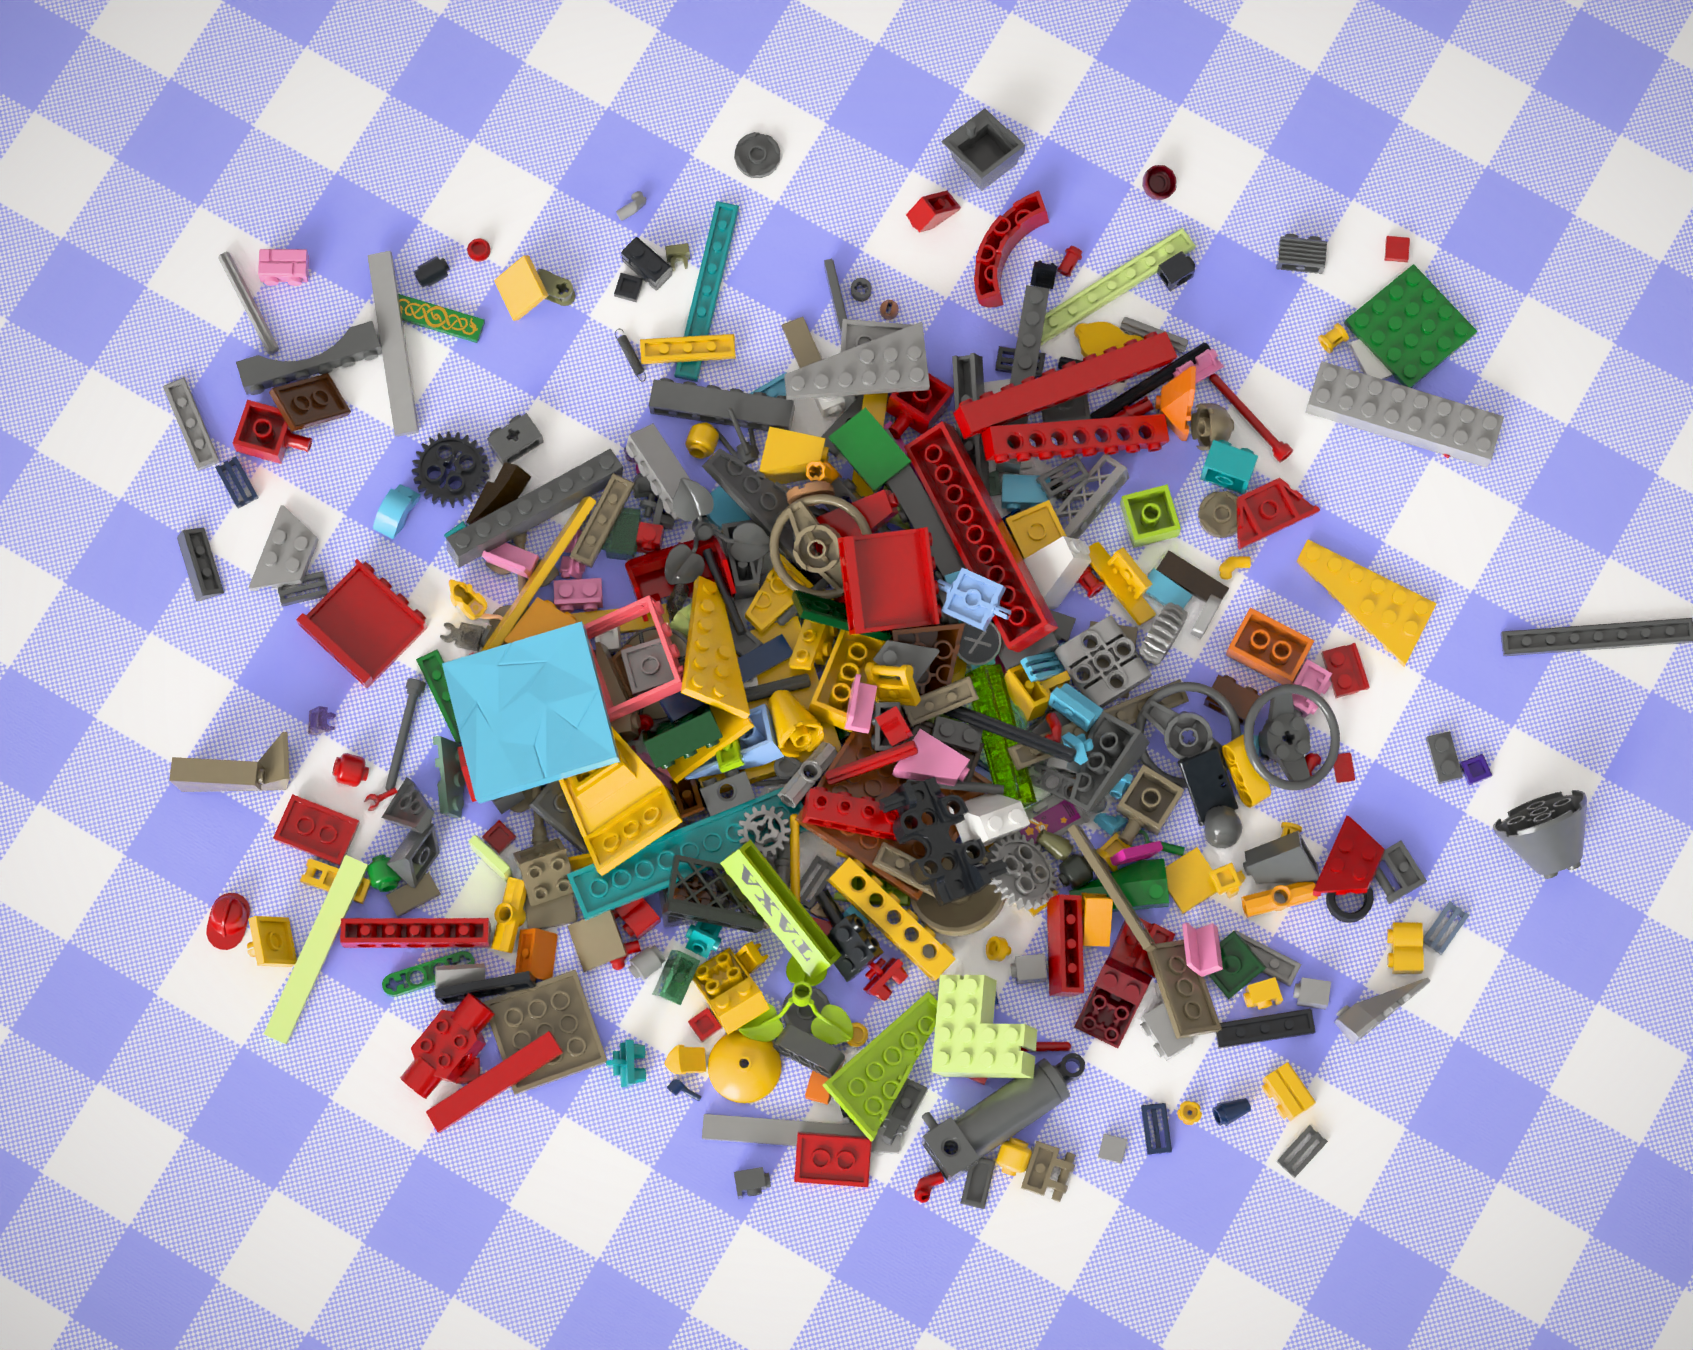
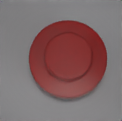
M477 238L468 244L467 252L472 260L481 262L490 256L491 248L486 240Z

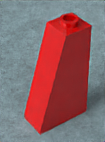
M884 489L851 503L862 513L869 524L872 534L899 513L897 509L899 506L898 499L895 493H891L890 490ZM840 508L816 517L820 524L825 523L833 527L841 537L862 535L856 521ZM815 542L817 552L822 554L823 545Z

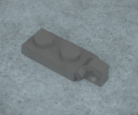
M907 1078L884 1120L882 1127H885L886 1130L883 1134L882 1142L892 1145L897 1134L903 1136L928 1092L927 1087Z

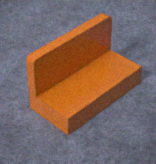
M537 928L520 929L515 973L530 971L536 979L542 981L552 978L558 935Z

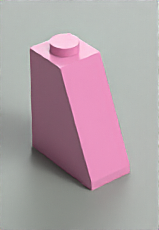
M920 729L912 740L915 741L918 747V754L900 760L892 773L897 778L924 781L935 777L937 784L955 786L958 780L963 782L970 769L967 766L970 759Z

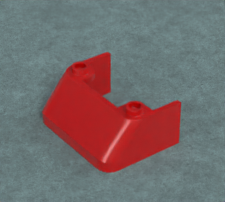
M712 535L708 540H699L696 553L702 556L705 563L701 577L715 582L703 555L704 550L711 548L731 594H735L736 590L729 565L717 537ZM689 540L680 544H685L692 550L694 540ZM677 545L632 558L625 563L626 572L636 601L650 595L654 600L662 603L661 598L694 588V582L670 585L666 580L665 562L669 552ZM647 614L642 616L644 622L649 621Z

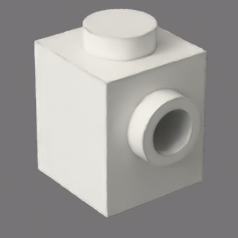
M843 396L814 398L823 419L829 416H836L845 410Z

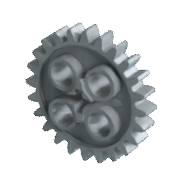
M1014 833L1012 836L1008 835L994 842L989 848L990 852L985 856L989 861L984 865L1001 859L1003 862H1006L1008 872L992 878L990 885H996L994 892L1002 893V901L1008 898L1009 906L1016 903L1018 910L1022 907H1025L1026 911L1031 908L1036 910L1054 896L1053 891L1057 887L1053 883L1058 878L1052 874L1057 869L1050 867V864L1054 861L1052 859L1047 860L1048 851H1040L1041 844L1035 846L1033 838L1026 841L1024 834L1018 838L1017 834Z

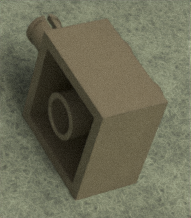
M1142 765L1117 805L1116 811L1129 819L1118 838L1131 846L1141 828L1158 836L1185 790L1147 766Z

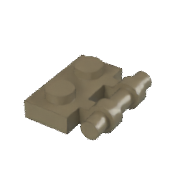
M1036 1141L1020 1189L1044 1197L1046 1189L1050 1188L1054 1190L1051 1199L1061 1202L1063 1194H1066L1068 1189L1066 1184L1070 1172L1073 1173L1075 1168L1073 1163L1076 1155L1067 1152L1064 1160L1058 1159L1057 1156L1060 1148ZM1054 1166L1061 1169L1057 1181L1050 1179Z

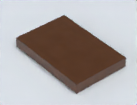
M329 373L274 387L269 392L292 432L343 418L351 413Z

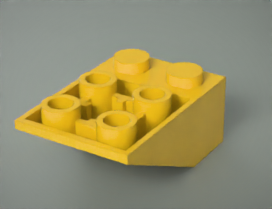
M730 947L688 972L728 1035L770 1009L761 990Z

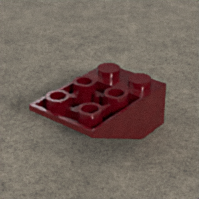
M1108 956L1074 1028L1118 1049L1151 983L1152 977Z

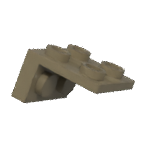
M559 838L513 853L514 860L521 871L531 906L574 893L567 874L572 872L566 848Z

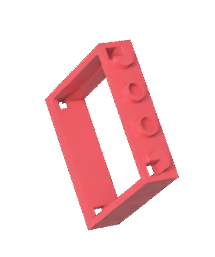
M650 595L584 625L610 722L681 691L684 666H680L678 660L680 652L676 644H672L670 636L673 634L669 624L663 620L662 615L665 612L660 601L654 600ZM650 612L675 679L614 706L590 639Z

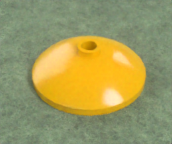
M736 1030L719 1039L710 1052L708 1058L710 1081L721 1096L732 1102L746 1104L759 1101L774 1090L780 1079L781 1058L779 1052L773 1047L772 1041L762 1042L749 1039L740 1033L739 1030ZM747 1060L749 1062L748 1067L742 1068L739 1065L740 1061Z

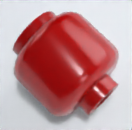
M343 753L341 757H336L332 775L335 776V780L338 783L357 787L361 781L367 780L369 767L365 766L366 761L363 757Z

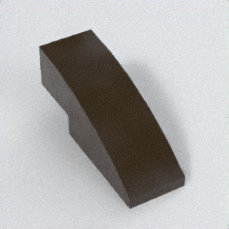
M504 462L495 481H487L466 523L470 525L518 499L532 476L518 465Z

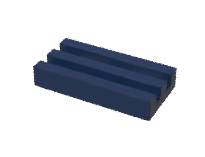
M236 456L228 462L227 460L223 465L215 467L237 509L259 498ZM236 465L252 496L247 497L231 468L232 466ZM227 470L243 498L242 501H238L223 471Z
M1166 1103L1141 1105L1147 1156L1172 1153ZM1156 1109H1161L1166 1146L1164 1148H1161ZM1147 1110H1151L1155 1149H1152Z

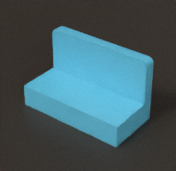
M1067 683L1061 688L1056 687L1051 693L1048 705L1086 732L1104 711Z

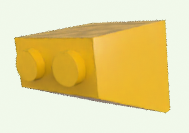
M769 427L759 471L774 483L777 481L780 484L808 480L806 466L811 461L824 462L829 460V447H825L826 438Z

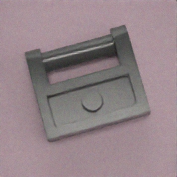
M1402 840L1384 850L1381 861L1384 860L1399 884L1400 889L1397 891L1393 889L1380 866L1374 877L1387 897L1385 899L1390 905L1426 884L1427 880Z

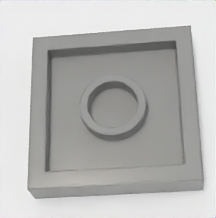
M660 638L620 650L634 697L675 679Z

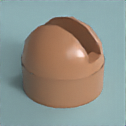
M889 299L883 301L880 306L881 316L886 320H892L897 317L899 312L898 304ZM888 304L892 305L890 314L886 313Z

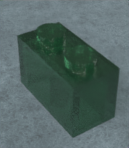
M623 507L602 550H605L607 558L628 561L636 557V538L642 517L640 509Z
M671 949L652 995L674 1005L681 1006L701 960L679 950Z

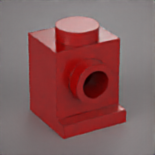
M640 522L636 538V552L648 554L661 550L664 539L663 525Z

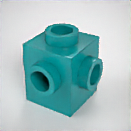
M697 922L696 926L691 924L685 936L689 939L685 948L707 959L711 950L716 952L722 938L718 937L722 926Z

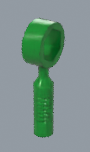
M1141 829L1138 834L1143 835L1144 844L1152 843V841H1149L1148 834ZM1161 841L1163 852L1183 856L1185 847Z

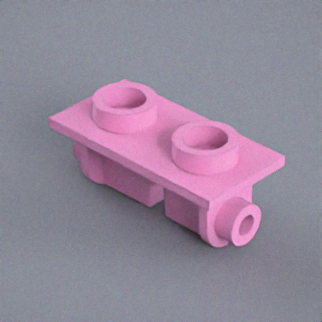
M1207 349L1195 357V365L1190 360L1177 367L1173 375L1175 378L1190 366H1196L1195 384L1223 368L1224 365L1216 358L1218 354L1214 349Z
M578 529L564 550L565 553L572 552L582 530ZM562 556L559 572L561 577L565 579H570L571 576L575 579H582L586 565L571 559L570 556Z

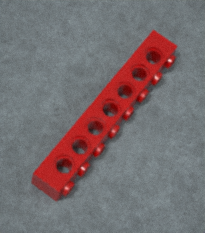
M1165 414L990 426L981 433L986 461L995 460V463H1005L1009 459H1017L1018 462L1031 460V457L1047 460L1057 455H1061V458H1071L1075 454H1083L1084 457L1096 455L1097 452L1113 455L1123 450H1126V453H1136L1140 449H1148V452H1155L1161 450L1162 446L1170 441ZM1139 431L1143 433L1144 438L1139 435ZM1117 432L1121 434L1123 440L1118 438ZM1095 434L1100 437L1101 442L1096 439ZM1073 435L1078 438L1079 443L1074 440ZM1051 437L1056 439L1057 445L1052 442ZM1029 439L1035 442L1036 447L1031 445ZM1007 440L1012 442L1014 449L1008 445Z

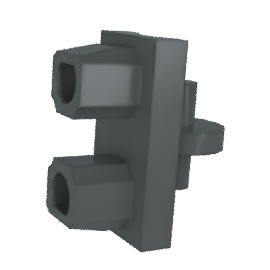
M649 494L648 500L640 501L639 507L645 510L644 517L651 518L652 512H655L652 524L663 525L664 529L673 530L675 520L671 514L664 513L663 502L660 497H658L657 503L655 502V494Z

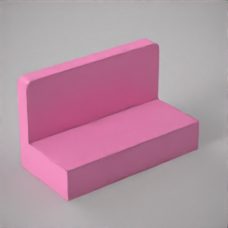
M504 543L490 552L483 551L482 553L483 558L488 563L528 579L540 558L534 553L509 543Z
M856 674L851 687L844 729L868 734L877 686L860 683L861 675Z
M1183 923L1182 929L1187 966L1201 977L1222 970L1218 927L1211 923L1195 929L1189 923Z

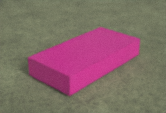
M1161 841L1122 849L1110 857L1113 866L1148 859L1162 851L1163 846Z

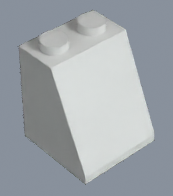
M1063 536L1023 559L1049 609L1059 607L1091 563L1089 547L1082 540Z
M987 793L965 801L969 812L964 815V821L955 824L963 843L973 839L976 841L981 838L983 845L987 846L1008 835L1012 836L1014 833L1030 825L1021 801L1000 794ZM949 807L950 813L954 814L953 809Z

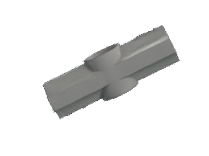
M822 741L811 756L802 763L799 770L778 794L785 805L795 808L810 788L815 786L818 779L828 769L838 754L836 748L830 743ZM804 771L810 772L813 778L806 777Z

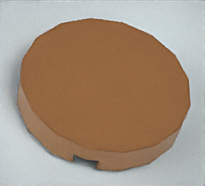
M814 481L804 484V488L792 487L788 490L786 496L790 505L794 501L809 495L827 494L835 496L834 486L826 481Z

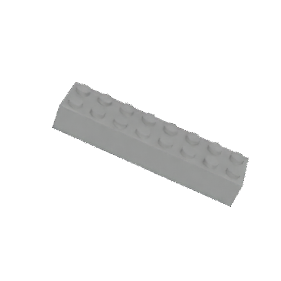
M1324 361L1320 363L1305 413L1442 455L1447 454L1452 458L1488 468L1492 460L1504 419L1502 415Z

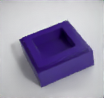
M1483 754L1460 763L1469 786L1493 776Z

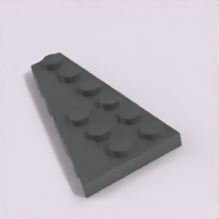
M718 449L702 467L770 538L772 528L778 516L789 506L786 496L789 488L777 481L774 483L767 479L762 472H755L745 466L743 461L722 449ZM814 505L807 506L815 518L829 512L822 507L819 509ZM789 518L781 531L779 548L802 570L803 568L796 562L793 555L796 536Z

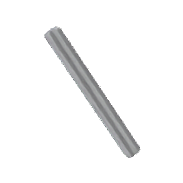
M229 252L220 254L218 259L267 354L276 353L279 347Z

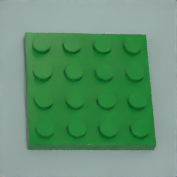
M1414 264L1344 321L1349 330L1385 365L1401 385L1409 388L1415 386L1478 332Z

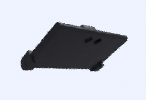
M1218 747L1190 758L1185 757L1178 760L1177 763L1181 768L1198 817L1199 826H1204L1205 816L1213 807L1224 805L1233 810L1238 809Z

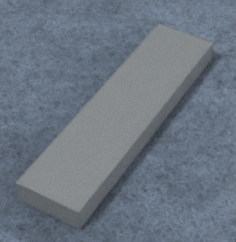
M185 377L162 386L197 470L201 471L220 463Z

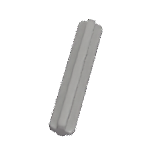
M1124 317L1120 325L1121 330L1141 336L1142 338L1154 331H1157V334L1165 332L1129 317ZM1167 332L1174 350L1185 352L1188 340Z

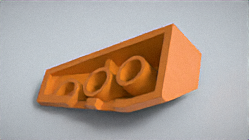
M1190 366L1161 387L1160 395L1155 396V409L1159 410V414H1165L1167 426L1181 441H1187L1189 434V425L1187 423L1191 421V410L1195 394L1196 366Z

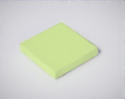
M473 835L468 841L472 851L507 883L508 877L513 878L510 866L477 835Z

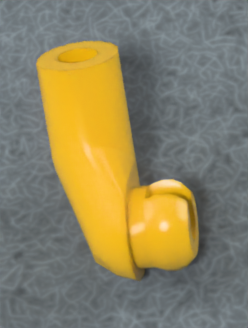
M1228 557L1219 566L1220 578L1228 580L1232 578V572L1236 568H1250L1251 557Z

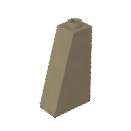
M172 757L169 781L181 792L261 791V785L266 780V771L256 761Z

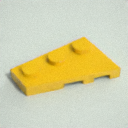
M780 553L782 564L787 573L797 583L811 589L814 585ZM774 567L769 571L766 580L760 590H758L744 617L761 634L794 604L791 598L794 591L782 582Z

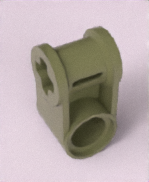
M545 269L537 270L549 295L545 300L561 306L573 304L576 295L571 281Z

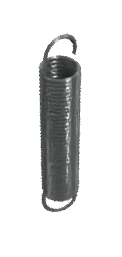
M622 335L617 341L634 374L640 380L638 375L642 374L645 370L627 336Z

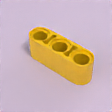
M1244 734L1223 745L1222 753L1243 804L1251 808L1270 797L1271 789L1269 783L1255 771L1248 759L1244 745Z

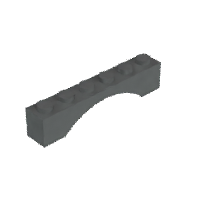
M373 321L349 327L344 336L334 346L308 359L279 361L256 355L236 361V365L246 395H258L263 393L265 389L282 386L294 380H304L318 373H330L337 367H351L357 361L364 359L366 361L374 360L378 355L382 354Z

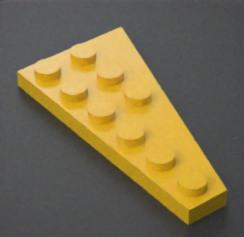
M1307 539L1296 562L1316 582H1319L1328 591L1329 595L1339 601L1344 606V609L1370 635L1372 634L1383 644L1382 646L1388 652H1391L1399 660L1398 662L1405 667L1437 603Z

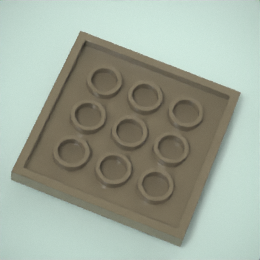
M576 969L538 982L535 988L509 992L483 1002L495 1013V1016L489 1023L502 1061L548 1031L553 1034L564 1052L511 1086L514 1095L600 1066L607 1061Z

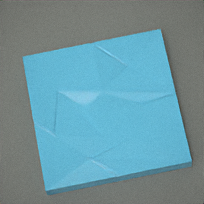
M582 621L442 663L475 799L479 804L620 762L587 631Z

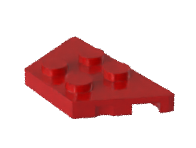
M1280 477L1247 492L1236 499L1238 549H1243L1313 516L1321 510L1318 506H1313L1302 498L1303 495L1291 489L1289 484Z
M1346 815L1314 887L1313 896L1318 897L1321 896V893L1336 892V895L1367 893L1385 849L1350 816Z

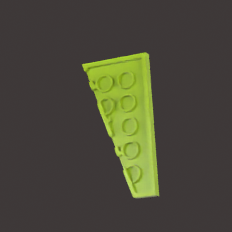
M929 991L822 1085L870 1141H873L877 1135L878 1129L885 1120L890 1107L901 1091L914 1063L935 1028L938 1001Z

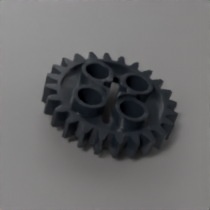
M447 431L446 438H443L438 433V440L436 441L429 437L430 445L422 443L421 446L424 451H416V456L420 460L412 461L413 465L418 467L412 469V474L417 476L413 479L414 483L420 484L417 487L419 493L425 491V499L432 496V503L434 505L440 500L443 508L447 502H450L451 507L454 508L457 501H459L461 506H464V499L466 498L473 502L471 495L480 496L478 487L484 488L485 483L482 480L489 479V475L484 472L490 470L489 464H484L488 461L487 455H482L484 452L483 447L476 448L478 445L477 440L469 443V435L461 439L460 432H457L455 437H451L450 431ZM448 450L452 452L448 458L440 457L443 451ZM458 452H462V453L458 456L457 460H455L457 453H458ZM469 460L473 462L469 468L461 467L464 461ZM454 465L455 471L451 470L448 474L446 469H451ZM433 471L441 473L436 479L429 478V474ZM446 479V484L443 488H441L440 485H442V483ZM454 481L462 483L458 489L450 487V484Z

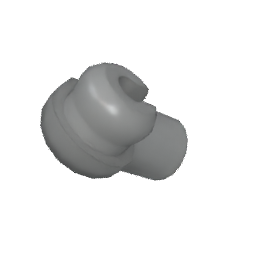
M641 191L634 192L631 195L633 201L616 211L621 221L634 215L646 205L647 199Z

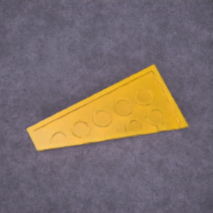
M698 576L694 581L681 693L746 719L750 715L725 604L716 583Z

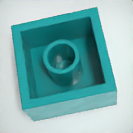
M1213 440L1200 480L1243 495L1246 493L1258 455H1255L1248 448L1238 449L1233 447L1228 441Z

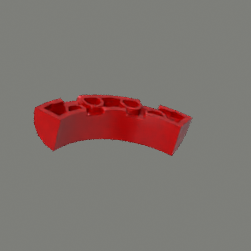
M1039 190L1016 201L1013 207L1003 215H999L981 241L976 255L974 285L978 302L983 307L991 308L1004 305L1001 294V278L1010 253L1027 234L1049 223L1047 211Z

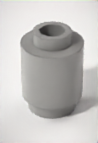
M654 945L651 948H645L630 959L629 963L631 966L628 969L636 979L640 977L642 980H645L660 969L666 959Z

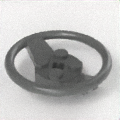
M1179 682L1158 690L1146 701L1138 714L1135 728L1144 734L1146 720H1148L1164 735V742L1168 751L1178 759L1190 758L1218 747L1226 771L1228 770L1222 753V745L1213 737L1212 729L1203 716L1187 711L1177 713L1159 703L1169 695L1185 691L1201 693L1212 698L1222 707L1229 719L1232 741L1241 735V727L1235 709L1224 695L1205 684ZM1191 730L1193 731L1194 740L1192 742L1188 740L1186 743L1183 741L1184 736L1182 733ZM1145 749L1140 757L1143 765L1181 788H1187L1184 778L1172 776L1161 770L1152 761L1147 749Z
M1284 684L1267 690L1251 706L1244 725V745L1251 765L1266 782L1284 790H1304L1322 781L1333 768L1339 754L1340 730L1332 708L1322 696L1305 686ZM1292 694L1304 696L1314 702L1323 712L1330 729L1331 741L1328 756L1322 767L1312 776H1310L1304 757L1311 749L1310 732L1304 718L1295 716ZM1268 701H1270L1269 714L1262 731L1258 735L1259 746L1264 755H1267L1275 763L1279 764L1288 780L1281 779L1268 771L1260 761L1254 746L1253 733L1255 721L1259 712ZM1282 736H1286V741H1283Z

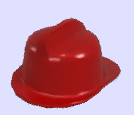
M226 893L217 898L212 905L206 935L213 947L220 950H230L241 943L250 916L249 903L242 895Z

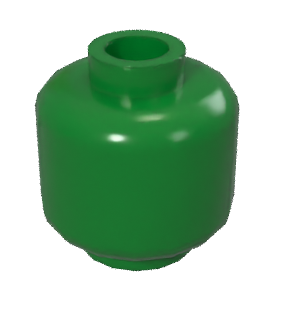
M385 854L373 857L372 862L367 868L372 888L383 893L396 889L401 881V877L387 865L391 857H386Z

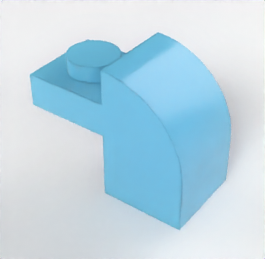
M401 484L395 490L391 488L379 507L372 529L394 539L404 528L407 515L419 502L421 494Z

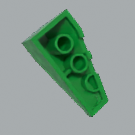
M1164 858L1139 860L1111 873L1134 910L1169 907ZM1099 878L1086 883L1077 890L1072 889L1069 891V895H1082L1083 892L1107 894V897H1110ZM1113 902L1112 912H1118L1119 910Z

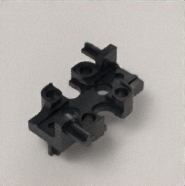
M935 777L911 785L910 781L898 787L891 796L879 800V808L884 813L897 809L900 815L894 821L892 827L897 841L902 844L910 840H918L924 845V857L911 862L909 869L917 883L921 885L930 884L939 907L980 892L992 882V878L1008 872L1006 869L1007 864L1002 859L987 865L981 863L986 854L981 838L976 841L974 839L961 844L955 843L950 838V826L964 821V815L969 811L964 800L958 795L945 796L941 792ZM947 806H950L953 809L954 814L950 813L947 810ZM922 814H929L933 819V824L926 825L923 823ZM904 821L910 823L912 829L907 828ZM966 850L973 854L974 859L967 855ZM942 858H948L952 862L951 870L943 868L941 864ZM924 866L930 868L931 874L925 871Z

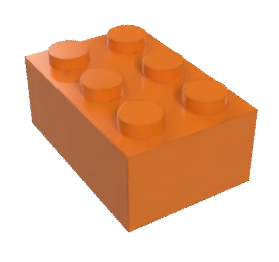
M1250 607L1228 647L1226 656L1281 685L1292 684L1315 640Z

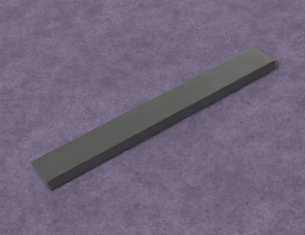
M1680 618L1501 631L1503 657L1693 643V619Z

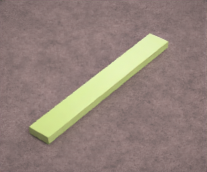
M1181 228L1050 310L1045 315L1041 345L1156 274L1161 263L1181 251L1185 255L1196 248V245L1186 231Z
M345 855L265 1029L264 1035L287 1045L341 928V918L346 917L367 871L368 864Z

